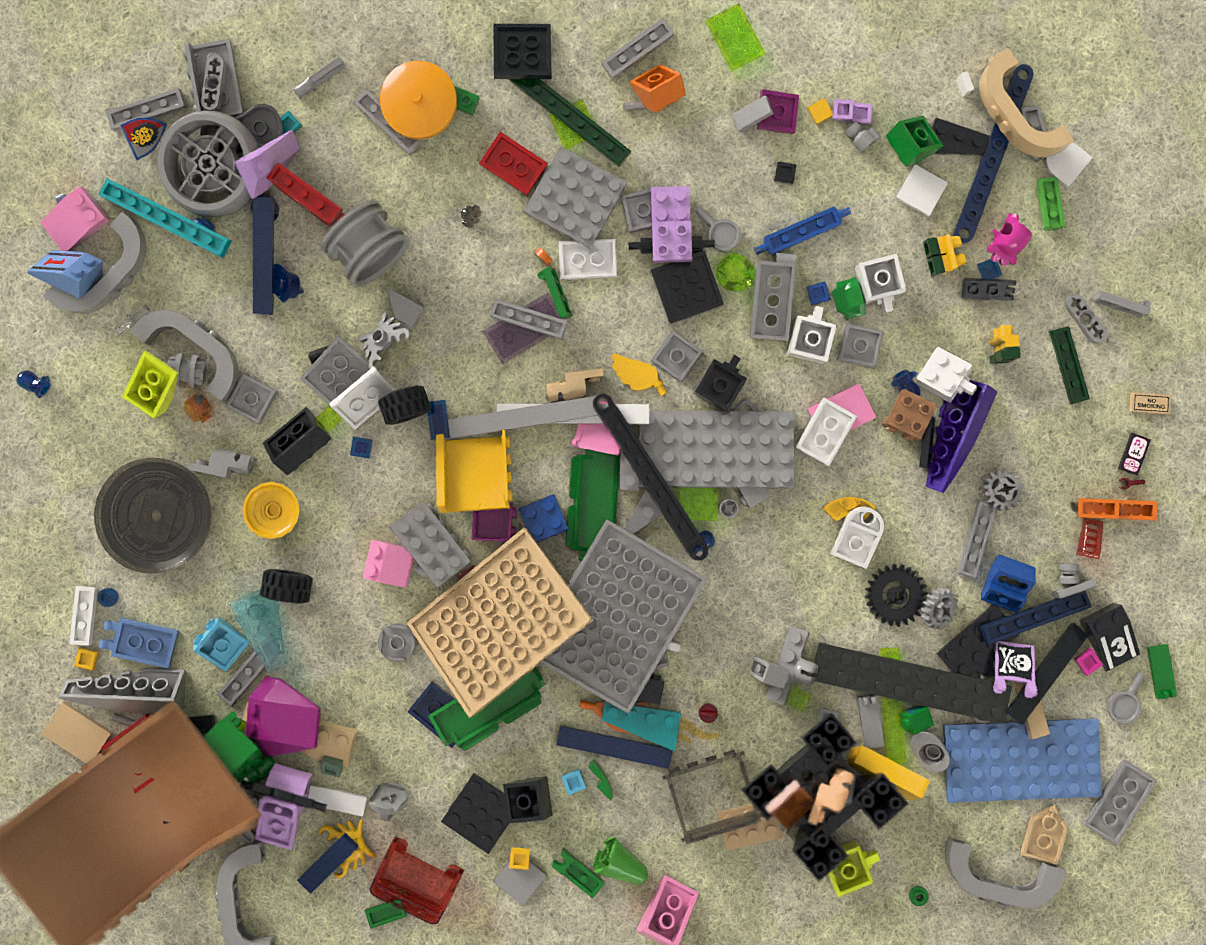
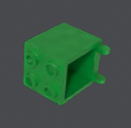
M232 711L226 717L224 716L203 739L234 779L240 783L246 778L247 772L251 768H255L260 764L263 754L237 728L241 724V719L237 717L236 712Z

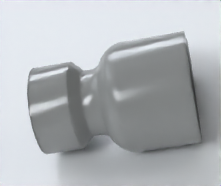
M857 121L845 131L849 137L854 139L853 144L861 153L865 151L864 149L867 146L870 147L881 137L874 128L861 130V126Z

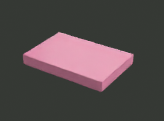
M856 384L828 398L831 402L857 416L850 430L876 418L860 384ZM820 403L807 409L811 418Z

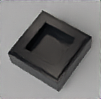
M778 161L774 181L793 184L796 164Z

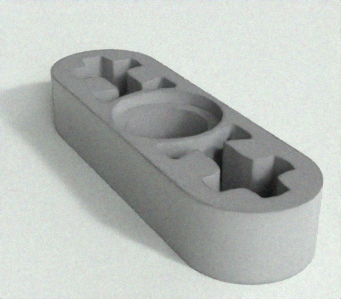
M218 55L210 56L206 62L201 104L207 111H219L222 103L227 66L225 61ZM218 61L220 66H217L215 70L213 64L215 65ZM213 79L219 82L215 89L209 87V83ZM211 99H213L215 104H211L210 107L207 102H211Z
M1078 294L1069 296L1065 300V308L1088 340L1092 343L1104 341L1107 337V331L1083 297ZM1072 300H1073V301H1074V300H1077V301H1078V303L1076 304L1077 307H1076V306H1074V307L1071 306V304L1073 303ZM1084 308V311H1081L1078 314H1076L1077 311ZM1082 314H1087L1090 317L1088 324L1082 323ZM1095 323L1096 326L1092 327L1089 330L1087 329V327H1090ZM1094 330L1100 331L1099 337L1094 338Z

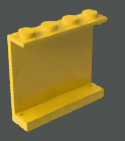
M502 430L501 437L445 440L444 434L436 435V483L439 513L510 508L509 501H513L512 489L509 490V483H512V472H508V466L512 463L511 454H508L507 448H511L510 436H506L505 430Z

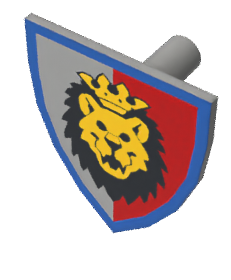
M139 117L120 124L136 161L145 157L157 147L165 132L166 123L153 118Z

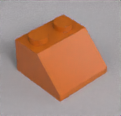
M662 64L629 81L643 105L653 112L662 111L664 107L679 101L681 97L686 95L681 74Z

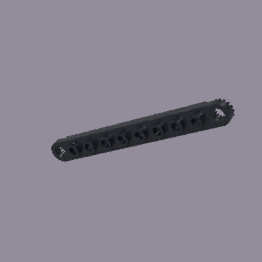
M606 393L597 395L593 400V408L690 558L695 561L704 560L708 555V546L619 408ZM601 398L608 402V406L605 409L600 408L598 405V400ZM697 545L703 549V554L700 557L696 556L693 551Z

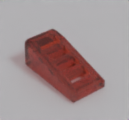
M1083 518L1076 555L1100 559L1103 521ZM1088 524L1097 526V530L1088 528ZM1087 533H1096V536H1088ZM1087 539L1094 541V545L1087 543ZM1086 547L1093 548L1092 552L1086 551Z

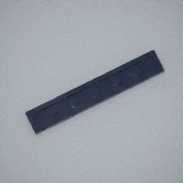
M256 197L253 199V314L273 315L274 198Z
M1085 590L1062 599L1050 600L981 625L980 629L986 645H990L1086 610L1092 606Z
M560 725L556 745L667 769L670 767L673 752L668 748L562 725Z

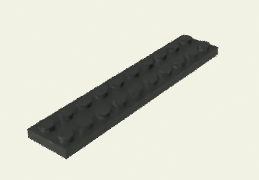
M819 642L815 659L818 672L817 674L812 673V676L816 677L814 680L816 682L1005 724L1007 714L1005 711L1009 704L1011 685L1006 684V690L999 694L994 692L993 681Z

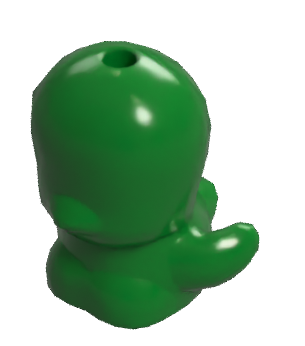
M262 757L260 764L247 772L246 777L250 782L259 783L261 779L269 776L272 767L276 763L272 757Z

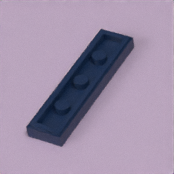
M345 832L297 881L311 894L359 845Z

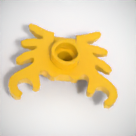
M349 820L347 822L349 829L345 825L337 823L336 826L342 831H338L329 825L322 826L318 831L319 835L325 830L329 832L327 841L333 838L339 839L346 832L359 845L339 866L343 871L342 873L335 872V878L345 877L351 862H354L352 870H356L359 858L361 863L365 865V853L372 858L376 856L365 844L363 820L359 821L357 829Z

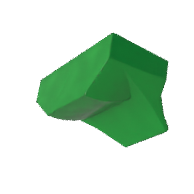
M856 277L837 282V287L832 291L837 312L845 315L846 320L865 315V302Z

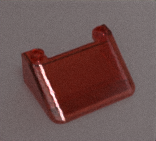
M395 836L369 888L370 893L374 897L390 903L392 906L402 909L416 918L429 924H437L445 912L464 870L457 865L451 864L444 872L406 853L407 841ZM394 900H400L401 905L395 903Z

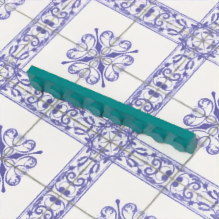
M108 178L98 194L221 258H224L232 243L228 238Z

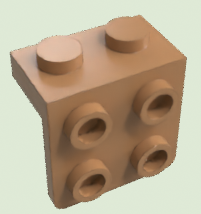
M903 389L900 391L889 416L884 418L882 425L886 426L885 430L893 434L896 431L903 434L902 438L907 441L921 440L936 409V404Z

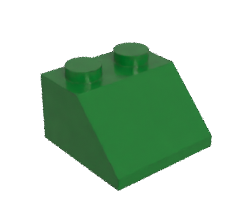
M924 116L899 121L886 135L891 147L894 148L905 167L921 162L944 147Z

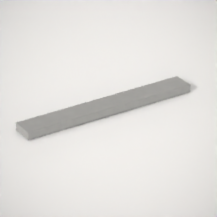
M596 396L449 419L450 438L455 439L598 416L593 408V400Z

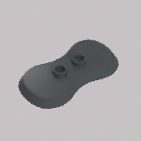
M257 104L243 114L234 117L252 133L259 148L283 135L281 118L275 108L270 105ZM220 126L202 127L200 136L215 135ZM240 143L235 149L237 154L243 151ZM220 144L218 147L219 153L224 150L223 144Z

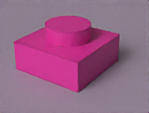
M1090 648L1074 658L1086 676L1103 666L1093 649Z

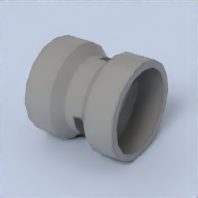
M724 499L719 503L718 511L721 516L732 518L737 515L739 506L735 500Z
M1059 564V570L1061 571L1059 583H1080L1079 576L1077 575L1079 564Z

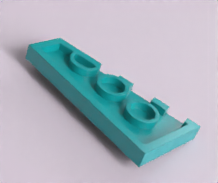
M605 700L602 721L675 751L681 712L634 705L628 714Z

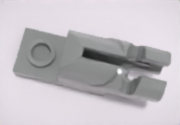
M224 449L214 450L211 453L209 464L208 461L197 459L196 462H189L188 470L224 478H231L232 473L250 474L254 463V456L244 454L240 456L237 452Z

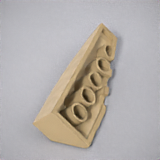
M248 701L242 719L245 722L247 721ZM320 720L317 748L300 752L321 761L324 756L343 760V766L349 768L359 730Z

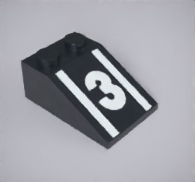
M1112 603L1079 620L1106 672L1140 655L1131 621L1122 605Z

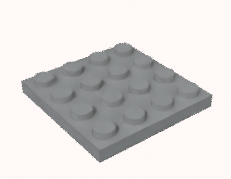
M560 146L523 212L540 223L591 249L627 186V182Z

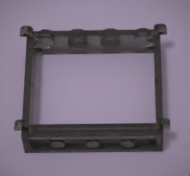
M734 749L726 751L723 757L710 756L705 758L706 762L698 764V761L687 764L688 768L680 770L678 766L669 769V774L662 776L663 780L667 779L679 817L684 837L681 838L682 842L686 841L688 845L762 822L761 818H763V815L759 814L758 809L751 802L753 811L687 831L671 777L737 757L746 785L749 783L741 758V756L745 755L744 751L736 753Z

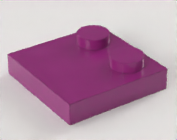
M762 89L760 98L765 95L769 98L774 114L757 123V129L788 134L796 133L799 95Z

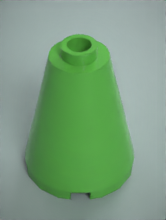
M609 837L603 842L607 845L602 852L600 849L598 850L593 862L596 874L635 885H640L647 880V867L614 837Z

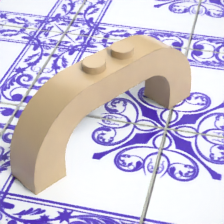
M1007 48L998 53L982 73L979 82L981 100L989 115L999 126L1000 131L1004 133L1010 143L1018 150L1035 157L1056 155L1065 150L1074 139L1064 125L1049 132H1042L1031 127L1004 90L1002 78L1011 74L1019 64L1012 52Z

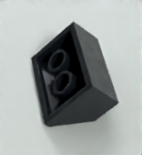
M306 406L265 440L263 445L272 463L288 476L332 438Z

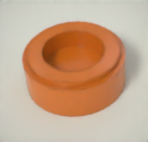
M541 248L534 253L546 266L553 262L552 258Z

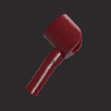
M1120 478L1118 480H1125L1127 483L1125 487H1119L1120 489H1128L1133 485L1145 484V480H1129L1128 478Z

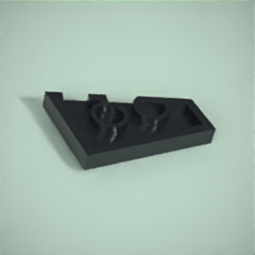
M935 118L932 124V129L944 145L943 148L934 154H984L990 135L939 118Z

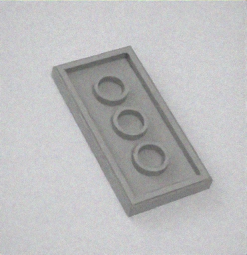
M1122 759L1103 789L1102 797L1097 799L1082 824L1113 844L1118 845L1157 780Z

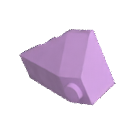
M293 130L286 132L235 161L251 199L256 198L271 187L272 183L266 177L277 162L286 167L299 151L300 146Z

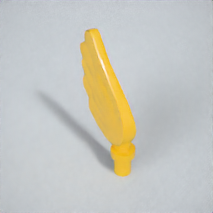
M619 354L612 355L614 361L612 368L616 371V375L621 378L623 384L630 385V388L636 391L645 390L653 386L654 389H657L660 396L667 393L663 386V380H659L658 372L652 365Z

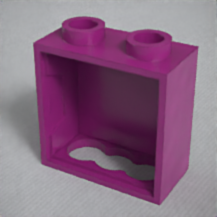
M510 503V508L473 511L472 540L507 542L516 534V526H512L513 518L516 519L517 507H513V503Z

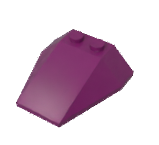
M266 676L249 696L245 736L259 748L262 754L271 757L317 748L321 708L284 680Z

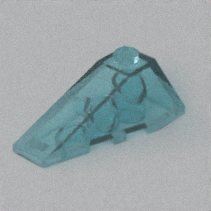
M257 590L229 603L238 624L268 673L287 664L284 640H282L281 633L282 623L279 617V602L264 598L260 595V590Z

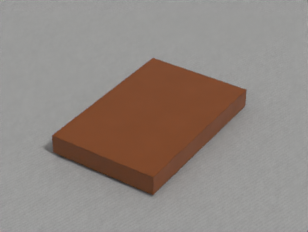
M795 780L766 809L781 824L790 829L814 806L815 800Z

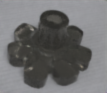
M476 204L472 207L468 205L461 210V218L464 219L462 221L463 226L472 228L474 223L478 224L480 221L478 217L481 216L479 206Z

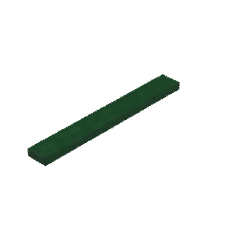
M508 79L616 166L620 167L631 154L630 149L542 80Z

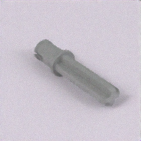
M337 58L309 78L306 77L305 81L292 89L301 99V97L313 89L316 90L317 86L345 68V64L340 58Z

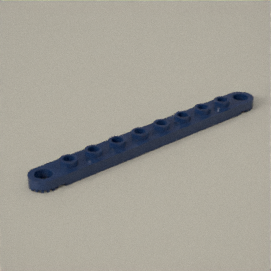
M1026 64L1019 65L1014 70L1006 91L1019 111H1021L1034 75L1033 69ZM1020 70L1026 71L1028 74L1027 79H1021L1018 72ZM996 122L993 125L985 152L980 160L954 230V236H960V229H966L969 232L968 238H961L962 244L971 241L975 235L1009 140L1000 131Z

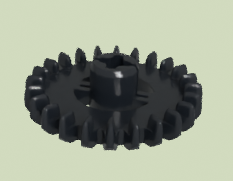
M892 564L890 569L888 565H885L884 572L878 569V576L872 574L874 581H867L871 587L865 588L866 591L870 592V594L864 596L870 599L866 606H872L869 612H876L875 619L881 617L882 624L888 619L889 626H892L895 621L896 626L900 627L901 621L908 625L907 619L915 622L913 615L921 616L918 609L924 608L921 603L927 601L922 598V596L928 595V592L922 591L927 585L920 584L923 577L916 578L917 571L910 573L911 567H907L904 570V565L901 564L897 569L896 564ZM893 581L902 582L898 587H891L887 591L888 599L884 602L882 594L885 586ZM908 588L909 600L906 605L898 609L890 608L893 604L900 605L906 602L908 595L905 590ZM895 592L899 593L900 599H896Z

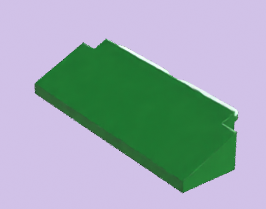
M585 449V455H577L571 459L569 497L574 499V505L568 507L567 526L569 530L566 531V546L571 548V550H579L578 560H583L606 519L616 524L620 453L619 455Z
M535 667L530 673L520 678L473 717H468L457 698L431 713L428 717L445 746L455 742L458 748L465 751L499 730L498 724L501 722L510 724L539 706L542 702V696L538 690L546 684Z

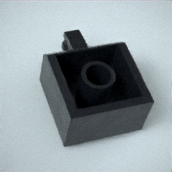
M733 355L729 363L724 361L723 364L713 359L693 394L721 411L728 412L747 380L746 377L738 373L739 369L736 368L741 358Z

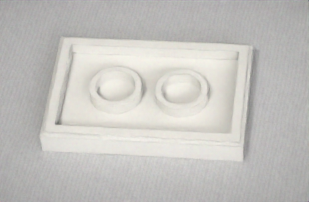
M597 239L591 249L576 241H558L560 280L617 277L616 239Z
M372 367L334 399L330 406L355 430L380 409L378 401L383 396L397 390L375 367Z
M822 398L795 448L829 467L857 416L830 400Z

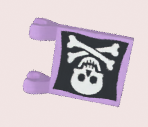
M1004 641L995 642V693L1001 694L1006 690L1005 680L1026 683L1025 697L1033 698V696L1037 695L1034 646Z

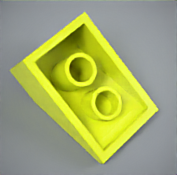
M145 350L122 398L155 419L167 411L174 398L178 372Z

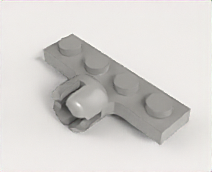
M790 626L778 661V665L790 670L789 679L784 689L770 685L766 699L786 705L794 681L805 685H811L816 677L806 673L817 674L818 666L816 663L803 658V652L810 632Z

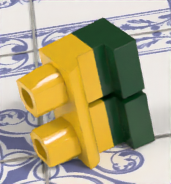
M950 234L937 238H927L923 242L926 258H930L927 262L931 277L954 271L966 263L964 254L955 255L954 253L955 248L962 246L960 236L950 237Z
M1001 325L999 329H994L993 339L989 341V344L995 347V354L990 356V364L1010 363L1021 358L1019 335H1013V325Z

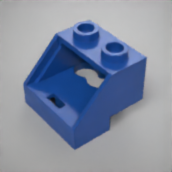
M999 554L990 567L981 592V600L1017 613L1026 603L1027 594L1036 584L1035 567ZM1005 575L1010 579H1016L1018 582H1022L1021 588L1015 584H1009L1007 581H1001L998 577Z

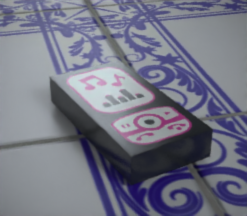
M1130 433L1118 469L1138 475L1151 439Z

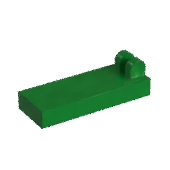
M547 267L538 273V278L546 280L559 317L561 319L572 317V312L555 268L550 269V267Z
M1168 644L1147 647L1155 697L1157 699L1176 697L1177 692Z

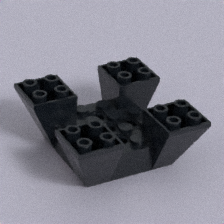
M832 712L801 737L806 745L778 769L772 764L768 765L741 789L763 817L769 820L773 815L766 807L795 780L816 800L818 793L814 792L815 788L821 785V783L830 786L829 776L835 773L836 768L850 772L855 776L851 804L845 805L839 813L823 808L825 816L822 823L818 822L817 826L808 822L813 807L796 822L800 829L798 830L792 851L818 882L849 856L831 834L861 809L872 823L880 829L909 804L883 773L858 776L842 756L857 742ZM809 770V776L802 778V773Z

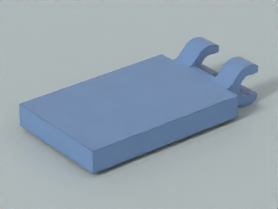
M120 618L119 622L105 621L103 629L115 631L114 639L100 640L98 648L112 650L111 656L167 669L170 668L179 630L126 618Z

